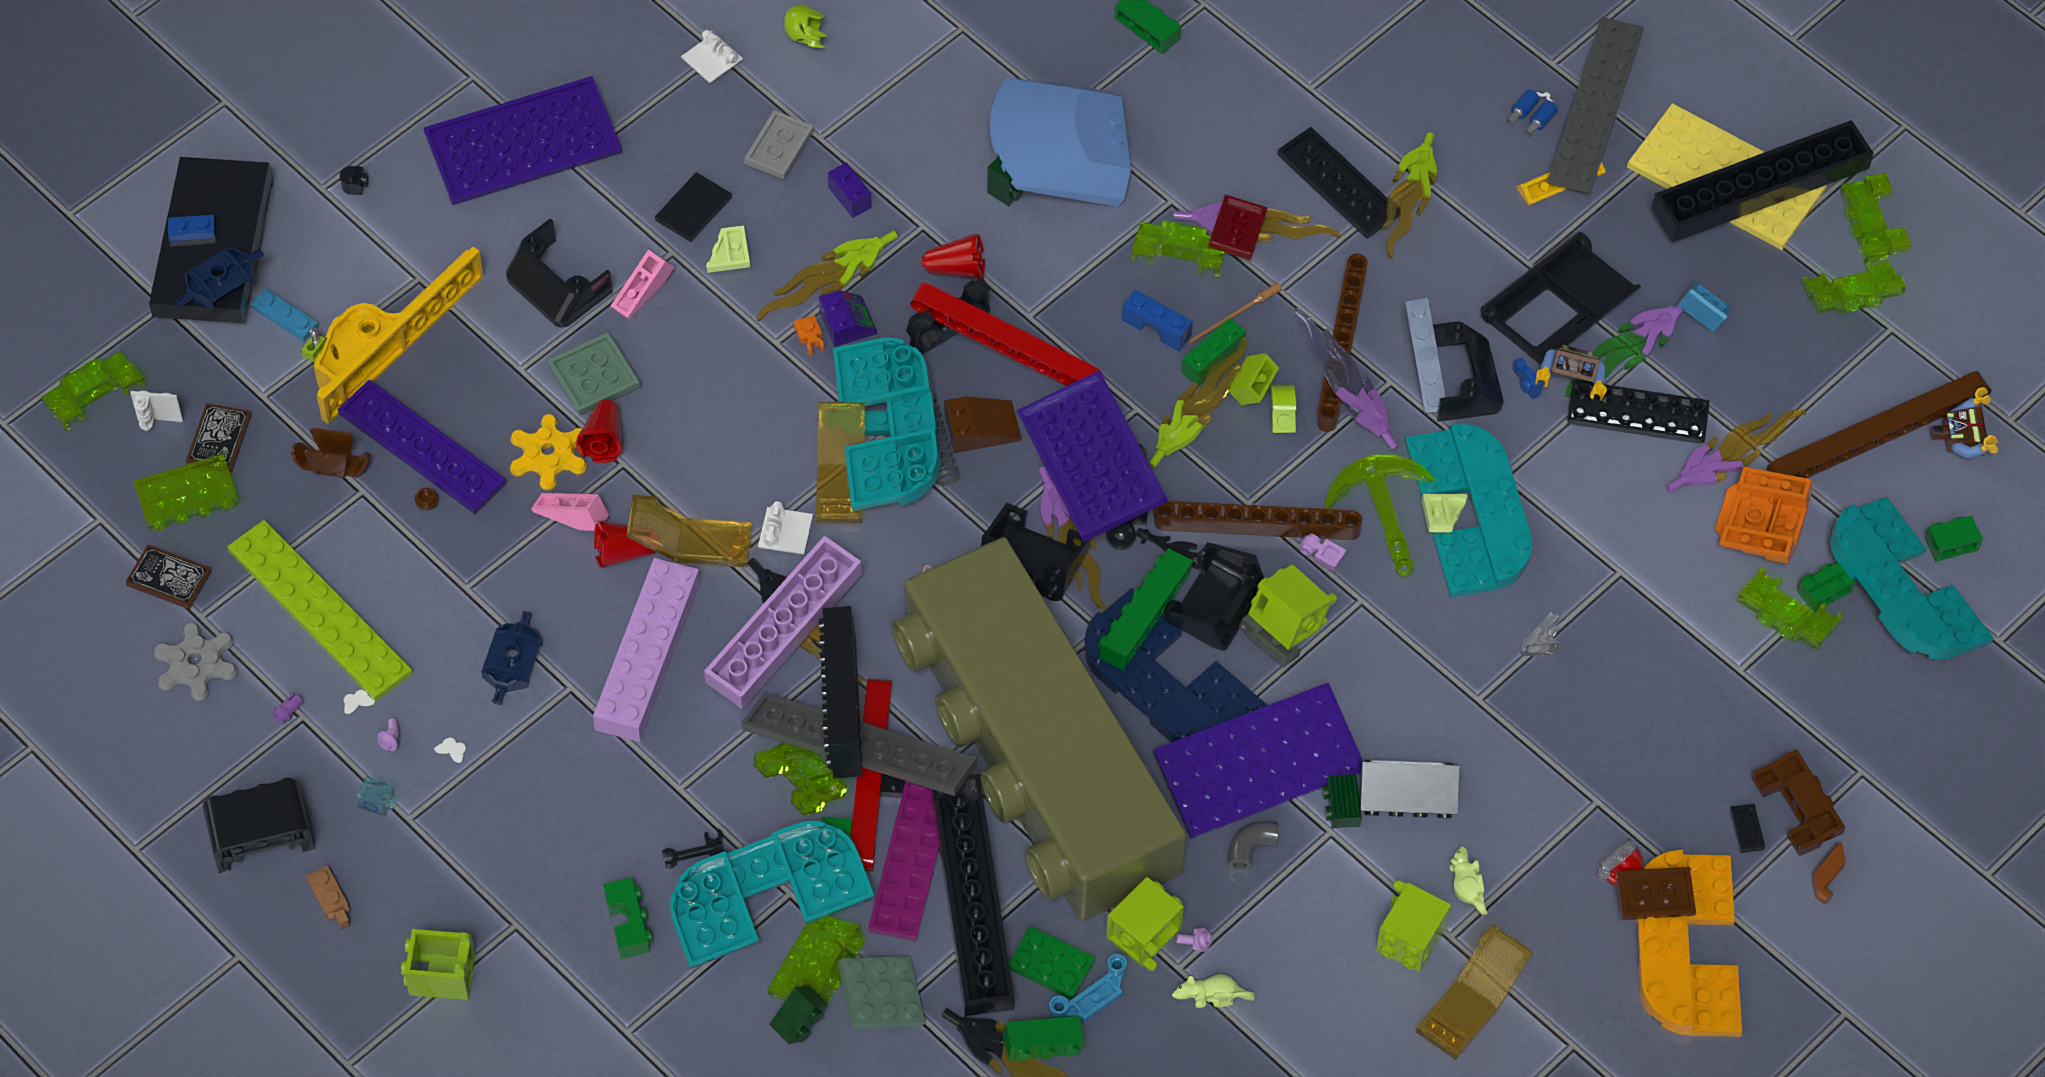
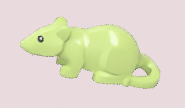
M1461 846L1455 853L1454 858L1451 859L1452 865L1450 870L1455 873L1454 893L1459 900L1473 905L1481 915H1487L1488 911L1485 908L1483 898L1484 886L1482 875L1479 874L1478 860L1470 863L1468 861L1467 849Z
M1223 974L1195 981L1193 976H1189L1188 980L1172 993V996L1176 999L1195 998V1001H1197L1196 1008L1205 1007L1207 1002H1213L1214 1007L1233 1005V999L1236 997L1250 1001L1255 999L1253 992L1242 989L1231 977Z

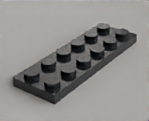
M1309 127L1278 149L1277 155L1367 239L1400 216L1401 210L1312 127Z

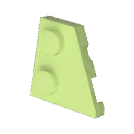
M744 225L721 228L718 242L712 250L711 259L706 264L707 273L750 267Z
M1423 494L1422 505L1428 531L1437 533L1452 532L1466 505L1467 494Z

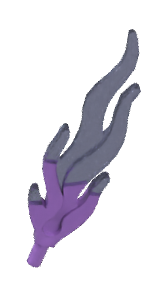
M1296 308L1294 312L1307 325L1314 351L1330 367L1326 368L1323 373L1335 394L1350 406L1347 409L1349 414L1359 424L1376 434L1377 437H1382L1391 451L1396 449L1399 445L1389 432L1391 428L1385 404L1372 386L1369 378L1366 377L1361 381L1358 368L1352 357L1333 339L1329 330L1325 328L1322 334L1324 341L1332 352L1325 345L1311 317L1299 308Z

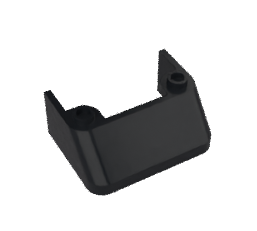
M550 218L523 238L506 270L507 282L556 327L565 328L613 293L611 273L609 270H606L592 282H589L583 276H573L564 282L536 256L556 242L554 222Z
M1463 322L1433 324L1437 348L1465 345L1473 377L1462 382L1460 396L1439 399L1437 422L1499 413L1502 410L1504 400L1488 339Z

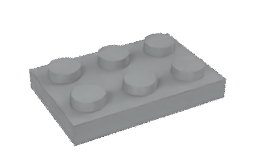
M774 110L745 156L744 164L785 179L812 135L814 125Z

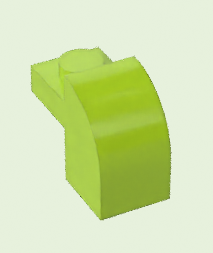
M1270 384L1272 433L1296 432V396L1294 385Z

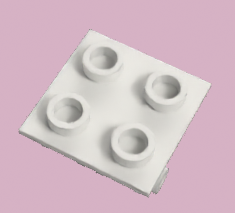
M705 30L702 33L703 41L683 54L681 58L706 81L712 83L742 61L743 58L712 30Z
M131 391V397L141 429L145 431L150 430L153 427L154 420L183 422L177 395Z
M779 501L774 502L771 507H767L758 548L804 555L813 514L784 510L783 503Z

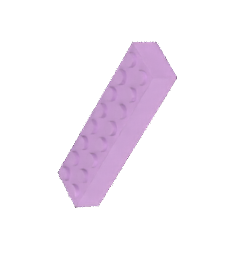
M823 536L704 670L706 684L743 710L819 624V619L823 618V608H833L862 575L861 561L826 536Z
M657 558L653 559L593 715L596 731L641 742L700 585L699 569Z

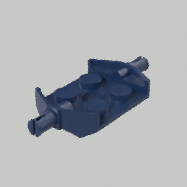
M227 247L185 273L186 294L175 299L176 305L181 308L190 301H194L197 304L213 309V302L249 280L253 284L252 265L255 261L264 257L262 250L258 248L248 255L234 247ZM216 271H224V274L221 276L213 275Z
M523 611L520 622L516 624L505 623L496 628L481 671L482 678L496 689L492 699L494 704H497L498 701V705H501L506 692L525 689L529 686L528 679L539 647L543 645L542 637L536 630L529 627L532 617L530 612L526 613V611ZM509 650H516L518 652L515 657H507L505 655Z

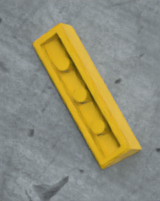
M1602 161L1597 176L1606 172ZM1550 172L1516 186L1528 205L1568 188L1549 184L1548 177Z

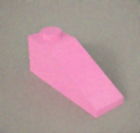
M648 250L611 304V307L629 319L663 286L675 266L658 254Z
M541 493L531 508L534 513L584 531H594L595 524H598L597 521H606L609 516L598 494Z

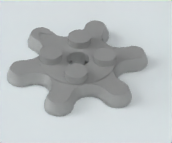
M189 623L185 625L183 629L184 640L180 644L170 646L161 643L154 650L155 658L159 661L167 662L170 666L169 670L160 676L158 687L162 691H170L179 684H186L190 687L191 697L194 700H205L209 694L207 685L211 679L222 678L224 680H232L237 676L238 671L235 665L222 661L223 652L230 649L233 645L232 636L227 633H221L213 639L206 640L201 637L200 628L196 624ZM191 657L202 658L198 664L193 665L189 663Z

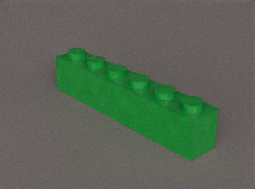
M1169 548L1163 556H1158L1154 564V570H1149L1144 577L1142 587L1138 586L1132 595L1133 600L1131 603L1127 602L1124 605L1120 619H1115L1111 624L1108 636L1104 635L1098 645L1101 648L1099 659L1123 671L1163 615L1166 605L1174 599L1189 577L1193 560Z

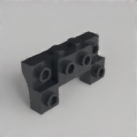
M983 278L977 281L971 280L963 287L962 296L958 299L990 313L988 295L991 288ZM928 310L922 314L916 313L911 316L906 332L911 337L909 345L913 348L916 347L922 355L959 333L935 321Z

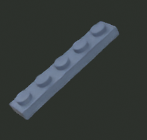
M1428 297L1405 301L1425 415L1437 413L1439 399L1445 398V391Z

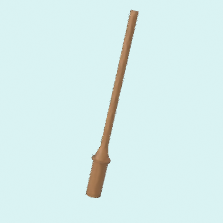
M1277 282L1261 293H1257V296L1251 302L1187 341L1190 345L1221 326L1229 318H1234L1254 304L1264 303L1265 300L1281 291L1282 286Z

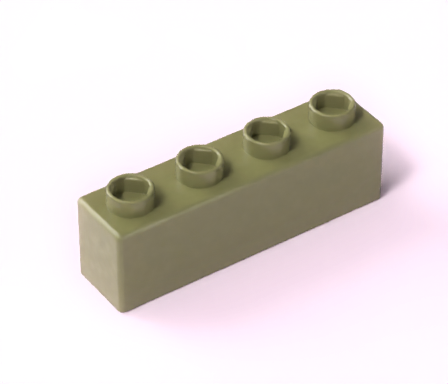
M1001 537L906 580L905 616L892 622V633L903 660L913 672H919L929 667L944 692L936 696V709L951 741L958 747L974 742L989 767L981 771L980 782L987 802L995 816L1002 823H1008L1019 818L1034 845L1026 849V862L1041 894L1049 901L1065 896L1077 918L1084 921L1119 905L1146 877L1162 885L1181 876L1183 873L1186 839L1184 828L1005 537Z

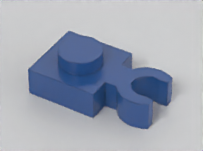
M1522 357L1514 360L1516 366L1513 367V371L1521 378L1520 386L1522 390L1528 393L1532 400L1539 397L1542 382L1539 380L1537 385L1535 384L1536 374L1531 367L1528 368L1526 361Z

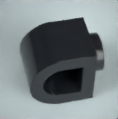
M347 166L341 170L339 177L342 190L350 195H362L364 186L367 187L368 173H364V167Z

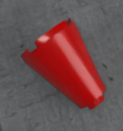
M972 234L927 250L925 255L922 256L923 269H927L928 273L974 279L984 278L985 259L982 258L984 247L981 236L979 234Z
M601 400L596 404L577 436L576 448L584 458L586 456L593 458L592 462H612L617 459V456L622 451L619 407L611 400Z
M603 520L597 521L598 524H595L594 549H597L599 556H595L599 568L655 554L656 549L660 548L659 535L655 534L654 530Z

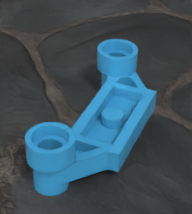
M1121 954L1111 955L1107 961L1108 973L1072 1000L1068 1001L1066 997L1061 995L1054 996L1049 1002L1051 1017L1079 1016V1019L1086 1023L1122 997L1123 991L1120 988L1127 969L1126 958Z

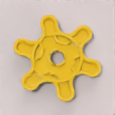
M547 414L542 418L541 428L536 433L528 434L522 430H515L511 434L510 441L514 446L523 450V455L512 461L509 468L511 474L522 476L529 471L536 472L540 476V487L544 490H552L556 487V477L561 471L568 470L577 475L583 474L587 470V463L582 458L574 455L577 436L582 429L576 428L567 433L560 432L557 429L558 421L556 417ZM551 447L554 449L552 454L546 455L542 453V449Z

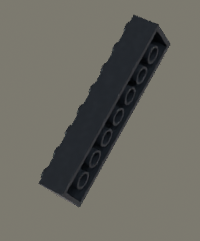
M851 606L823 608V618L819 619L820 633H824V635H819L820 648L824 650V652H820L821 666H825V669H821L822 683H826V686H821L822 699L823 701L826 700V703H822L823 718H827V720L823 721L824 735H828V737L823 739L825 753H830V755H826L827 769H832L833 779L863 776L857 647Z

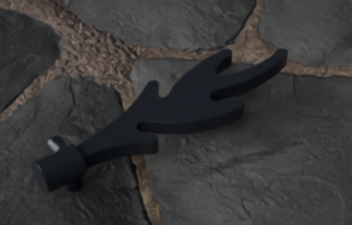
M1139 528L1136 536L1142 539L1141 544H1145L1149 540L1165 552L1169 548L1191 560L1197 559L1199 554L1189 551L1197 549V545L1184 541L1166 543L1170 541V536L1152 535L1148 529ZM1193 561L1192 568L1199 570V565Z

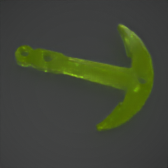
M1377 454L1358 459L1344 468L1332 482L1326 496L1325 509H1331L1338 501L1346 497L1350 493V488L1365 483L1384 530L1385 542L1391 560L1395 563V572L1401 577H1408L1413 573L1414 565L1412 559L1409 558L1410 551L1404 534L1397 522L1385 477L1402 474V479L1421 480L1433 483L1435 478L1422 465L1398 455ZM1370 468L1375 469L1373 472H1368L1367 470ZM1395 547H1400V548H1401L1400 551H1395V550H1393V549H1394ZM1402 567H1407V568H1408V570H1406V571H1402V570H1400V569H1401Z

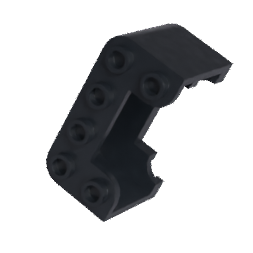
M283 778L278 782L270 784H259L254 788L246 790H235L230 794L222 796H211L202 805L219 873L231 871V862L236 860V863L241 862L240 856L287 844L289 850L294 849V845L301 846L303 852L315 849L299 783L292 778Z

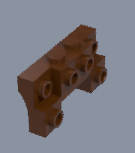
M1798 749L1753 772L1752 779L1762 796L1766 797L1781 791L1801 823L1800 826L1790 829L1787 836L1799 856L1820 848L1823 842L1844 833L1845 825L1833 808L1832 799L1829 795H1825L1819 778L1812 774Z

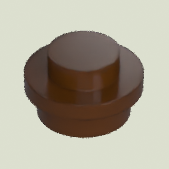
M422 488L415 495V504L422 510L433 509L438 504V495L431 488Z

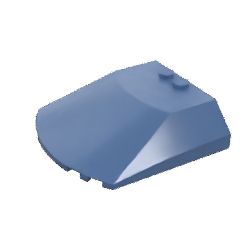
M1006 78L994 96L993 106L990 109L989 126L994 152L996 155H999L1002 161L1001 168L1003 172L1007 171L1013 179L1012 185L1017 190L1119 207L1124 201L1131 171L1122 97L1109 91L1080 86Z

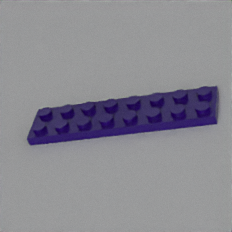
M368 380L337 409L340 416L474 514L506 484L504 477L371 380Z

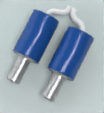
M1528 89L1512 106V114L1506 122L1512 126L1518 118L1524 119L1539 102V96H1546L1547 100L1530 118L1531 125L1525 130V134L1531 136L1536 129L1542 130L1557 113L1558 107L1550 99L1551 95L1549 93L1541 94Z

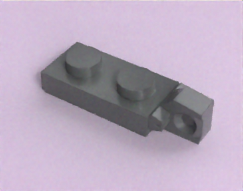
M1247 614L1242 618L1239 628L1250 640L1283 667L1299 657L1301 651L1298 647L1294 646L1290 650L1286 649L1250 615Z

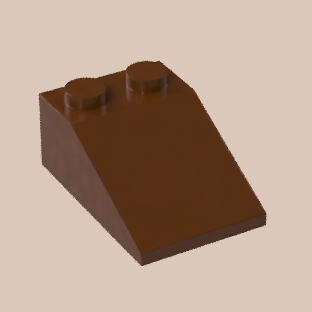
M968 396L944 400V417L954 453L1022 441L1012 401Z

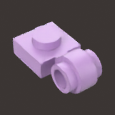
M1314 534L1306 535L1300 542V552L1307 557L1315 555V562L1334 572L1345 557L1347 550L1328 539L1322 545L1318 536Z

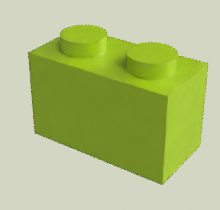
M1266 353L1247 356L1228 392L1241 406L1260 403L1279 367Z

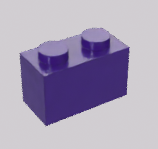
M847 162L828 172V188L852 218L871 209V192Z

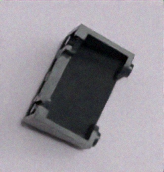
M1207 542L1197 556V563L1201 570L1182 603L1172 600L1166 605L1163 614L1166 621L1215 649L1225 651L1239 631L1242 618L1249 613L1252 606L1251 601L1256 596L1259 590L1257 588L1258 584L1264 579L1256 555Z

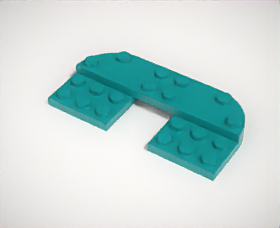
M878 338L833 348L841 411L886 402L891 435L888 438L844 447L853 511L899 502L903 506L918 500L932 488L941 469V452L931 376L922 354L916 347L913 348L906 344L904 340L897 338Z
M1452 424L1450 430L1405 437L1406 449L1421 500L1423 494H1458L1469 492L1479 525L1477 527L1453 530L1452 532L1433 534V542L1449 597L1453 598L1498 590L1516 582L1528 567L1532 551V536L1508 456L1500 441L1488 431L1468 424Z
M1888 497L1859 507L1853 504L1840 514L1832 528V536L1830 538L1832 553L1836 561L1845 570V573L1852 580L1858 579L1881 610L1878 616L1899 644L1914 654L1916 651L1928 654V659L1934 660L1951 659L1991 644L1994 639L1954 585L1923 596L1899 564L1923 555L1926 547Z
M805 821L773 832L772 836L728 853L726 851L690 866L679 877L674 892H672L670 912L690 969L760 943L745 904V899L790 882L805 923L809 924L871 900L875 896L852 840L842 830L825 822Z

